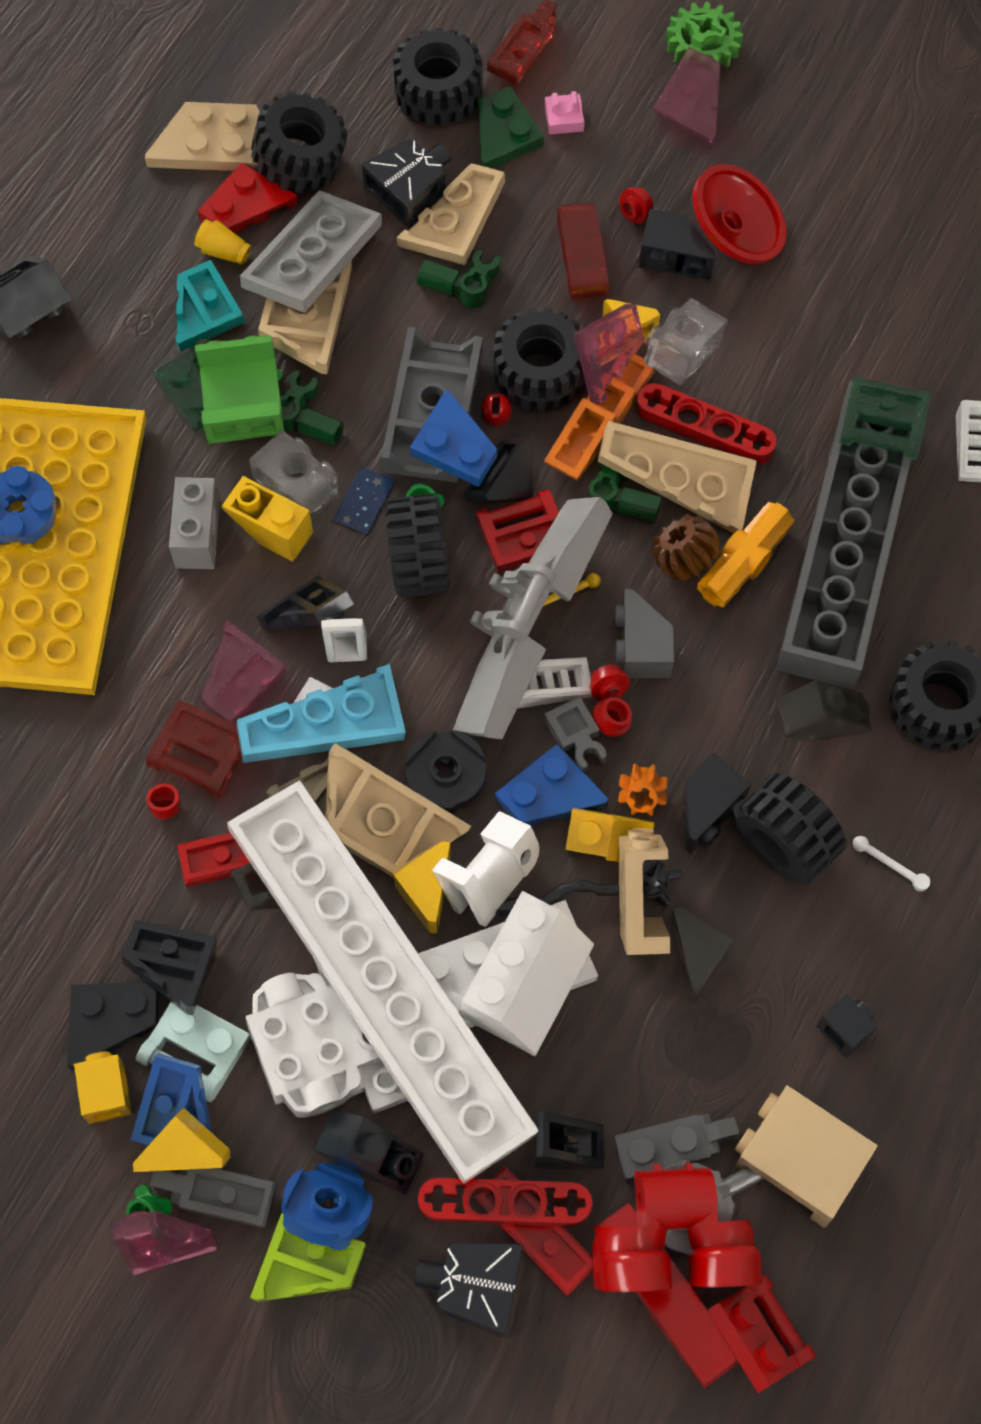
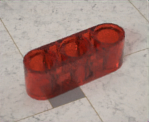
M587 202L557 206L558 231L571 300L608 296V272L595 203Z

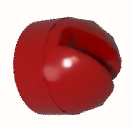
M490 393L484 398L481 404V417L483 421L491 426H502L509 421L511 417V404L504 394ZM493 404H500L499 414H492Z
M165 783L155 785L146 795L148 809L156 819L168 820L178 814L181 800L178 790L173 785Z

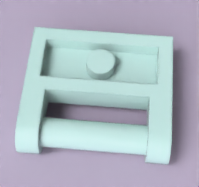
M171 1002L149 1039L140 1047L135 1060L148 1068L153 1065L154 1058L158 1053L170 1056L161 1051L166 1041L214 1066L213 1071L208 1076L202 1073L206 1101L211 1103L246 1048L251 1036L244 1030L198 1005L194 1014L188 1015Z

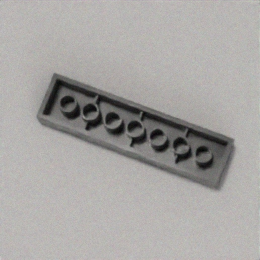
M849 380L776 667L777 671L851 690L855 689L865 660L925 398Z

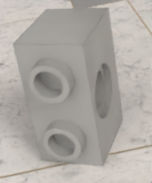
M175 477L169 549L176 569L215 568L220 498L214 478Z

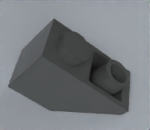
M624 589L623 603L615 604V627H622L623 640H616V664H623V671L627 674L628 678H671L674 665L673 625L633 589Z

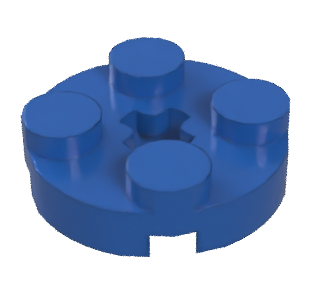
M12 466L6 472L0 473V543L9 545L8 541H21L22 545L35 542L49 532L56 519L57 500L51 485L41 475L27 471L23 466ZM24 501L23 506L25 510L19 513L16 510L10 513L7 512L12 503Z
M333 1163L317 1164L316 1170H311L304 1174V1168L295 1172L286 1183L282 1199L283 1225L286 1231L297 1235L307 1242L328 1246L334 1250H343L349 1247L351 1241L364 1232L370 1220L373 1198L371 1192L368 1195V1192L363 1187L364 1180L355 1171ZM326 1199L334 1201L332 1209L323 1208L317 1203L323 1204Z

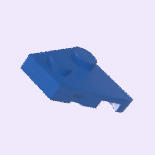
M445 390L410 446V455L479 487L497 458V448L455 397Z
M558 744L495 793L497 802L512 818L530 826L541 824L546 819L559 820L571 817L573 808L584 810L596 808L597 811L604 809L609 803V799Z
M160 1053L155 1056L131 1141L149 1146L183 1107L212 1132L200 1065Z

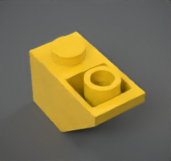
M242 476L222 505L223 510L261 546L292 562L313 533L309 509L245 476Z

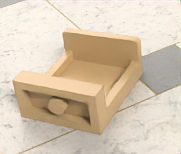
M653 829L628 830V835L618 836L620 936L627 955L670 954V935L662 917H643V862L645 860L668 859V848L661 835H654Z
M786 1085L779 1097L771 1092L760 1109L758 1115L764 1118V1121L757 1132L748 1128L735 1148V1151L740 1153L741 1157L735 1166L740 1170H743L745 1167L750 1168L813 1211L810 1219L825 1228L834 1218L878 1145Z

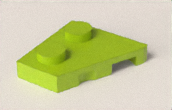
M281 1213L250 1298L254 1301L262 1302L351 1289L366 1248V1243L353 1239L349 1247L343 1250H334L328 1246L307 1242L297 1235L286 1231L283 1225L284 1216Z

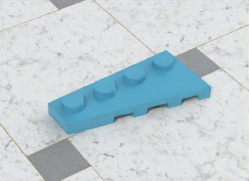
M390 664L377 668L376 673L360 678L357 675L344 680L343 685L325 692L319 689L306 694V699L288 704L284 702L237 719V731L243 763L330 751L335 743L347 749L404 741L406 734Z

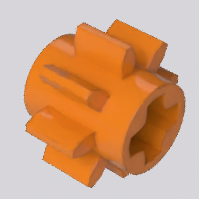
M635 763L633 764L630 776L620 775L618 785L623 789L619 792L618 801L619 803L627 802L631 808L632 815L637 812H647L650 816H653L654 807L657 803L666 805L668 794L663 790L667 788L668 777L659 778L655 772L654 764L649 768H639Z

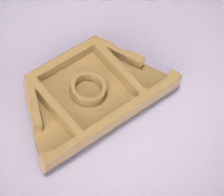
M185 102L145 154L147 167L234 171L242 162L258 172L256 169L258 163L253 162L251 157L253 151L251 150V143L259 115L257 106L252 104Z
M350 261L305 313L266 298L258 329L259 336L271 335L274 348L321 374H327L351 275L352 262Z
M335 743L330 749L325 818L348 851L394 878L393 874L441 841L451 843L469 831L471 827L469 824Z

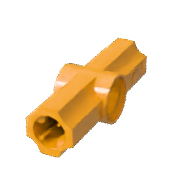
M768 502L744 530L739 529L731 536L721 551L720 558L698 582L697 590L707 602L714 607L720 606L724 608L749 578L753 580L761 573L770 560L772 551L794 526L795 519L790 515L787 508L778 502Z

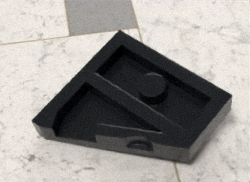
M316 576L257 615L256 618L265 631L321 626L322 620L340 619L345 613L344 610L354 603L346 590L320 576Z

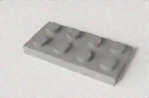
M319 190L240 275L241 288L305 313L382 226L381 213Z

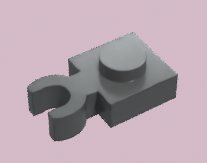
M581 697L544 714V720L560 748L564 752L574 748L576 752L575 764L584 773L587 772L588 765L583 757L587 754L596 755L601 764L606 763L607 754L605 748L599 742L592 741L593 738L599 736V728Z

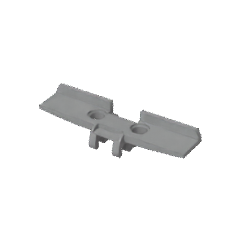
M601 497L567 500L530 562L523 563L515 571H506L503 577L495 573L493 574L489 586L506 596L508 600L502 611H487L484 615L481 612L475 611L470 620L472 625L490 635L492 639L477 667L453 730L467 735L503 739L546 651L543 646L528 635L550 592L556 593L565 601L571 600L612 516L606 501Z

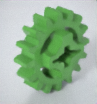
M705 2L703 8H698L695 3H691L690 11L680 8L678 17L672 16L670 18V25L667 27L666 42H668L667 51L668 53H675V63L683 60L686 61V70L691 69L695 65L698 66L699 73H703L705 67H710L713 72H717L718 64L721 63L723 66L728 67L730 66L731 58L737 59L743 38V33L740 32L741 22H733V12L723 14L722 5H719L714 10L710 9L709 2Z

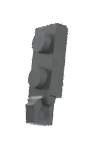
M708 1113L700 1116L696 1114L615 1135L613 1139L625 1181L635 1179L634 1171L652 1170V1166L655 1163H659L663 1169L678 1163L680 1160H688L691 1163L709 1160L711 1156L721 1152L718 1144L737 1139L739 1130L735 1117L712 1122Z
M216 1168L178 1170V1173L153 1171L149 1187H152L154 1191L170 1194L171 1204L179 1207L181 1210L266 1229L277 1183Z

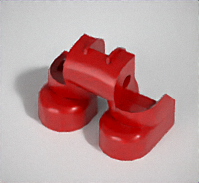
M685 1162L682 1169L662 1170V1166L659 1163H655L652 1166V1170L634 1171L637 1225L597 1227L592 1245L594 1289L605 1292L672 1289L671 1261L669 1254L665 1251L667 1230L686 1231L690 1246L688 1254L690 1286L734 1287L763 1284L761 1253L754 1246V1229L748 1219L718 1221L716 1183L710 1168H693L691 1162Z

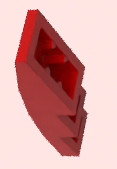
M628 1203L593 1228L594 1233L596 1234L598 1226L637 1225V1213ZM670 1258L672 1289L638 1291L635 1293L649 1310L652 1320L703 1388H706L739 1364L707 1311V1308Z

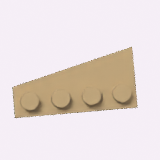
M608 421L604 431L598 462L733 534L739 529L743 530L756 460Z

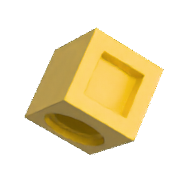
M97 1052L86 1056L85 1062L74 1064L81 1115L89 1124L133 1115L125 1064L118 1055L112 1056L111 1052Z

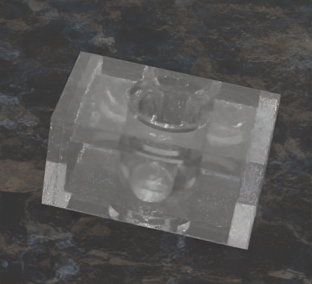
M690 298L680 309L675 307L661 327L655 326L650 331L645 341V346L648 349L643 363L681 386L719 348L729 320Z
M284 430L249 458L253 478L262 486L309 509L311 520L339 496L338 475L332 466L326 461L320 463L311 455L309 447L300 438L296 437L293 439ZM294 473H304L301 477H290Z

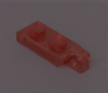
M544 0L534 15L529 12L527 14L522 13L489 58L487 71L518 85L553 37L556 29L554 22L557 19V4Z

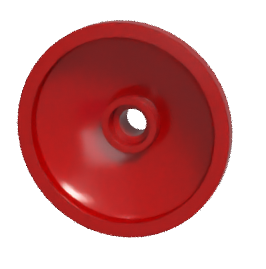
M729 164L711 166L698 177L693 188V206L696 219L705 236L719 251L734 260L755 265L766 263L780 253L786 241L785 218L776 198L764 183L750 172Z

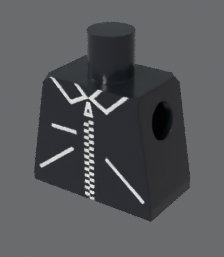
M406 140L362 164L364 188L404 225L411 228L419 220L418 216L426 208H430L446 189L445 170L443 167L452 161L451 154L441 143H438L426 152L414 140Z
M449 1243L445 1264L419 1259L414 1286L440 1291L437 1312L496 1336L506 1338L523 1245Z

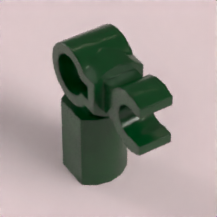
M477 250L472 258V268L463 276L460 275V271L424 260L418 272L417 285L450 297L457 295L459 296V301L465 307L478 308L485 303L486 291L490 285L491 278H494L499 272L500 257L495 256L491 264L481 263L482 251Z
M295 370L289 378L290 389L284 391L280 397L284 432H292L298 429V432L302 435L335 447L343 433V422L306 408V401L314 398L318 393V378L313 377L307 386H299L301 374L300 371Z
M599 462V472L589 484L588 498L601 497L606 501L611 511L615 509L618 514L655 523L660 511L662 497L627 487L619 489L620 480L625 476Z

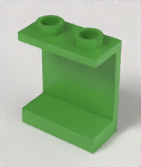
M253 335L231 341L214 340L206 344L195 345V352L200 367L204 411H201L202 423L208 444L284 434L276 358L271 335L262 337Z

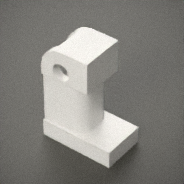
M498 812L480 834L485 846L466 869L444 858L432 869L453 910L461 914L469 905L479 924L484 927L496 915L495 912L522 878L529 874L539 856V843L531 826L502 812Z

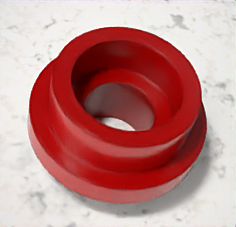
M630 187L620 195V210L626 219L635 224H640L648 219L649 211L653 209V200L645 189Z
M605 665L592 673L589 688L592 696L598 700L610 697L620 698L628 689L630 681L627 674L617 665Z
M610 697L596 704L592 712V718L601 732L612 737H618L625 734L630 728L632 711L624 700Z

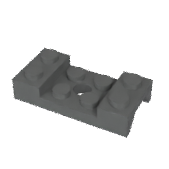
M408 327L381 455L384 473L458 483V477L411 456L410 446L435 407L426 405L422 401L426 396L435 394L441 397L445 390L449 391L470 415L474 388L477 385L483 355V337L474 336L462 345L430 341L418 329Z

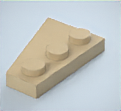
M471 163L443 191V197L431 209L426 208L418 216L419 221L409 231L405 229L397 237L398 247L466 265L504 186L505 173Z

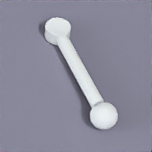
M857 836L854 838L853 848L856 851L867 852L912 881L915 890L923 892L930 886V879L926 874L920 873L916 875L869 845L866 837Z

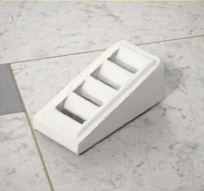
M963 400L956 413L958 481L981 482V466H968V461L981 462V451L968 450V447L981 448V435H969V432H981V401Z
M363 619L321 621L325 650L329 662L367 660V635Z
M587 657L541 660L518 708L570 701L578 697L582 699L592 697L589 688L591 676ZM573 670L577 687L570 686L568 671ZM553 673H557L560 688H555ZM541 675L543 689L538 688L536 676Z

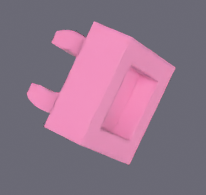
M571 91V95L558 96L557 93H553L550 97H545V113L549 135L584 132V117L580 94H577L576 91Z

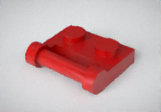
M549 489L537 492V497L488 511L485 508L475 511L478 528L483 534L497 573L520 567L523 563L530 562L559 514ZM542 511L544 514L543 516L498 530L495 529V525Z
M767 1275L763 1277V1284L747 1286L707 1310L757 1393H760L817 1357L810 1344L805 1346L771 1291L774 1286ZM755 1299L790 1354L789 1357L762 1316L760 1309L754 1303Z

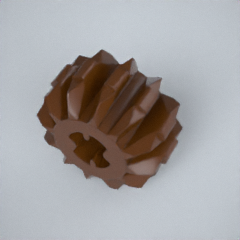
M686 514L680 521L672 519L671 525L660 528L661 535L652 540L654 548L651 553L654 556V561L671 580L680 578L685 582L691 575L699 577L700 571L704 568H712L711 560L716 559L720 555L718 547L721 543L718 540V535L713 527H710L709 523L700 515L692 518L689 514Z

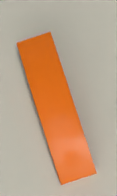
M622 348L607 374L602 373L587 399L582 398L545 458L544 463L578 481L599 455L608 421L618 424L622 423L636 402L639 391L647 385L655 372V364Z

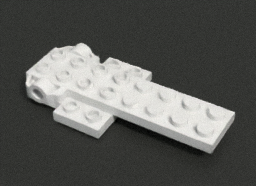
M566 900L551 905L562 911L576 925ZM505 922L418 953L458 1013L464 995ZM590 955L585 961L571 990L597 980L598 974ZM316 961L315 964L319 973L309 975L281 974L263 983L253 994V1014L246 1016L247 1027L276 1105L284 1102L296 1117H309L333 1110L339 1105L344 1104L350 1097L365 1092L372 1114L408 1101ZM463 1019L469 1028L477 1026Z

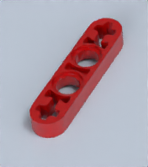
M647 384L638 393L637 413L647 422L716 450L756 460V465L769 462L774 455L777 443L776 435L772 430L763 425L661 384ZM654 398L660 400V404L657 403L654 408L648 406V402H652ZM673 404L672 415H667V410L669 411L670 405ZM690 410L695 412L699 419L695 423L687 424L678 418V414L682 411ZM725 424L732 428L734 434L728 438H721L713 432V428L717 425ZM740 432L745 433L742 444L738 443ZM758 440L764 442V446L759 450L753 448V444H756Z
M434 1178L422 1185L417 1197L419 1209L427 1219L435 1222L572 1227L578 1226L587 1220L593 1204L591 1194L581 1184L550 1181L471 1179L463 1184L460 1178ZM437 1188L443 1189L445 1197L458 1198L456 1188H465L462 1198L465 1213H455L457 1203H445L442 1205V1211H433L432 1203L425 1202L426 1197L433 1196L434 1189ZM480 1189L489 1190L493 1193L496 1200L494 1208L485 1214L475 1212L469 1202L472 1194ZM522 1191H532L540 1199V1208L533 1215H522L515 1208V1198ZM545 1191L555 1192L553 1201H566L568 1193H575L577 1201L584 1202L585 1208H578L576 1216H568L567 1208L553 1207L554 1216H544L548 1203Z

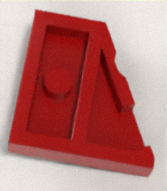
M241 162L200 207L197 213L200 221L204 222V220L208 219L214 222L218 220L236 234L243 231L248 225H256L268 220V213L286 206L288 210L295 208L298 204L297 195L289 190L280 189V185L276 182L271 184L266 180L267 177Z

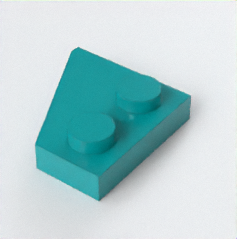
M211 260L177 274L178 301L176 315L178 323L176 343L180 352L245 323L241 310Z

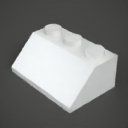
M522 891L461 1001L460 1016L523 1051L536 1056L587 960L594 943L562 911Z

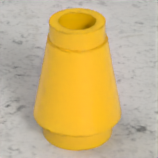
M208 219L204 220L194 241V246L200 248L202 254L240 265L245 264L252 249V245L246 243L218 220L214 222Z

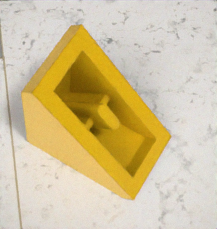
M441 841L393 874L395 888L427 931L432 934H438L445 894L432 869L442 858L449 861L451 859L450 842Z
M183 1107L133 1162V1172L223 1168L230 1159V1149Z

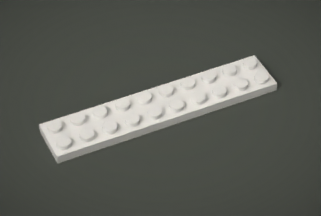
M299 780L227 822L228 830L462 1183L465 1184L534 1138L539 1130L301 781Z

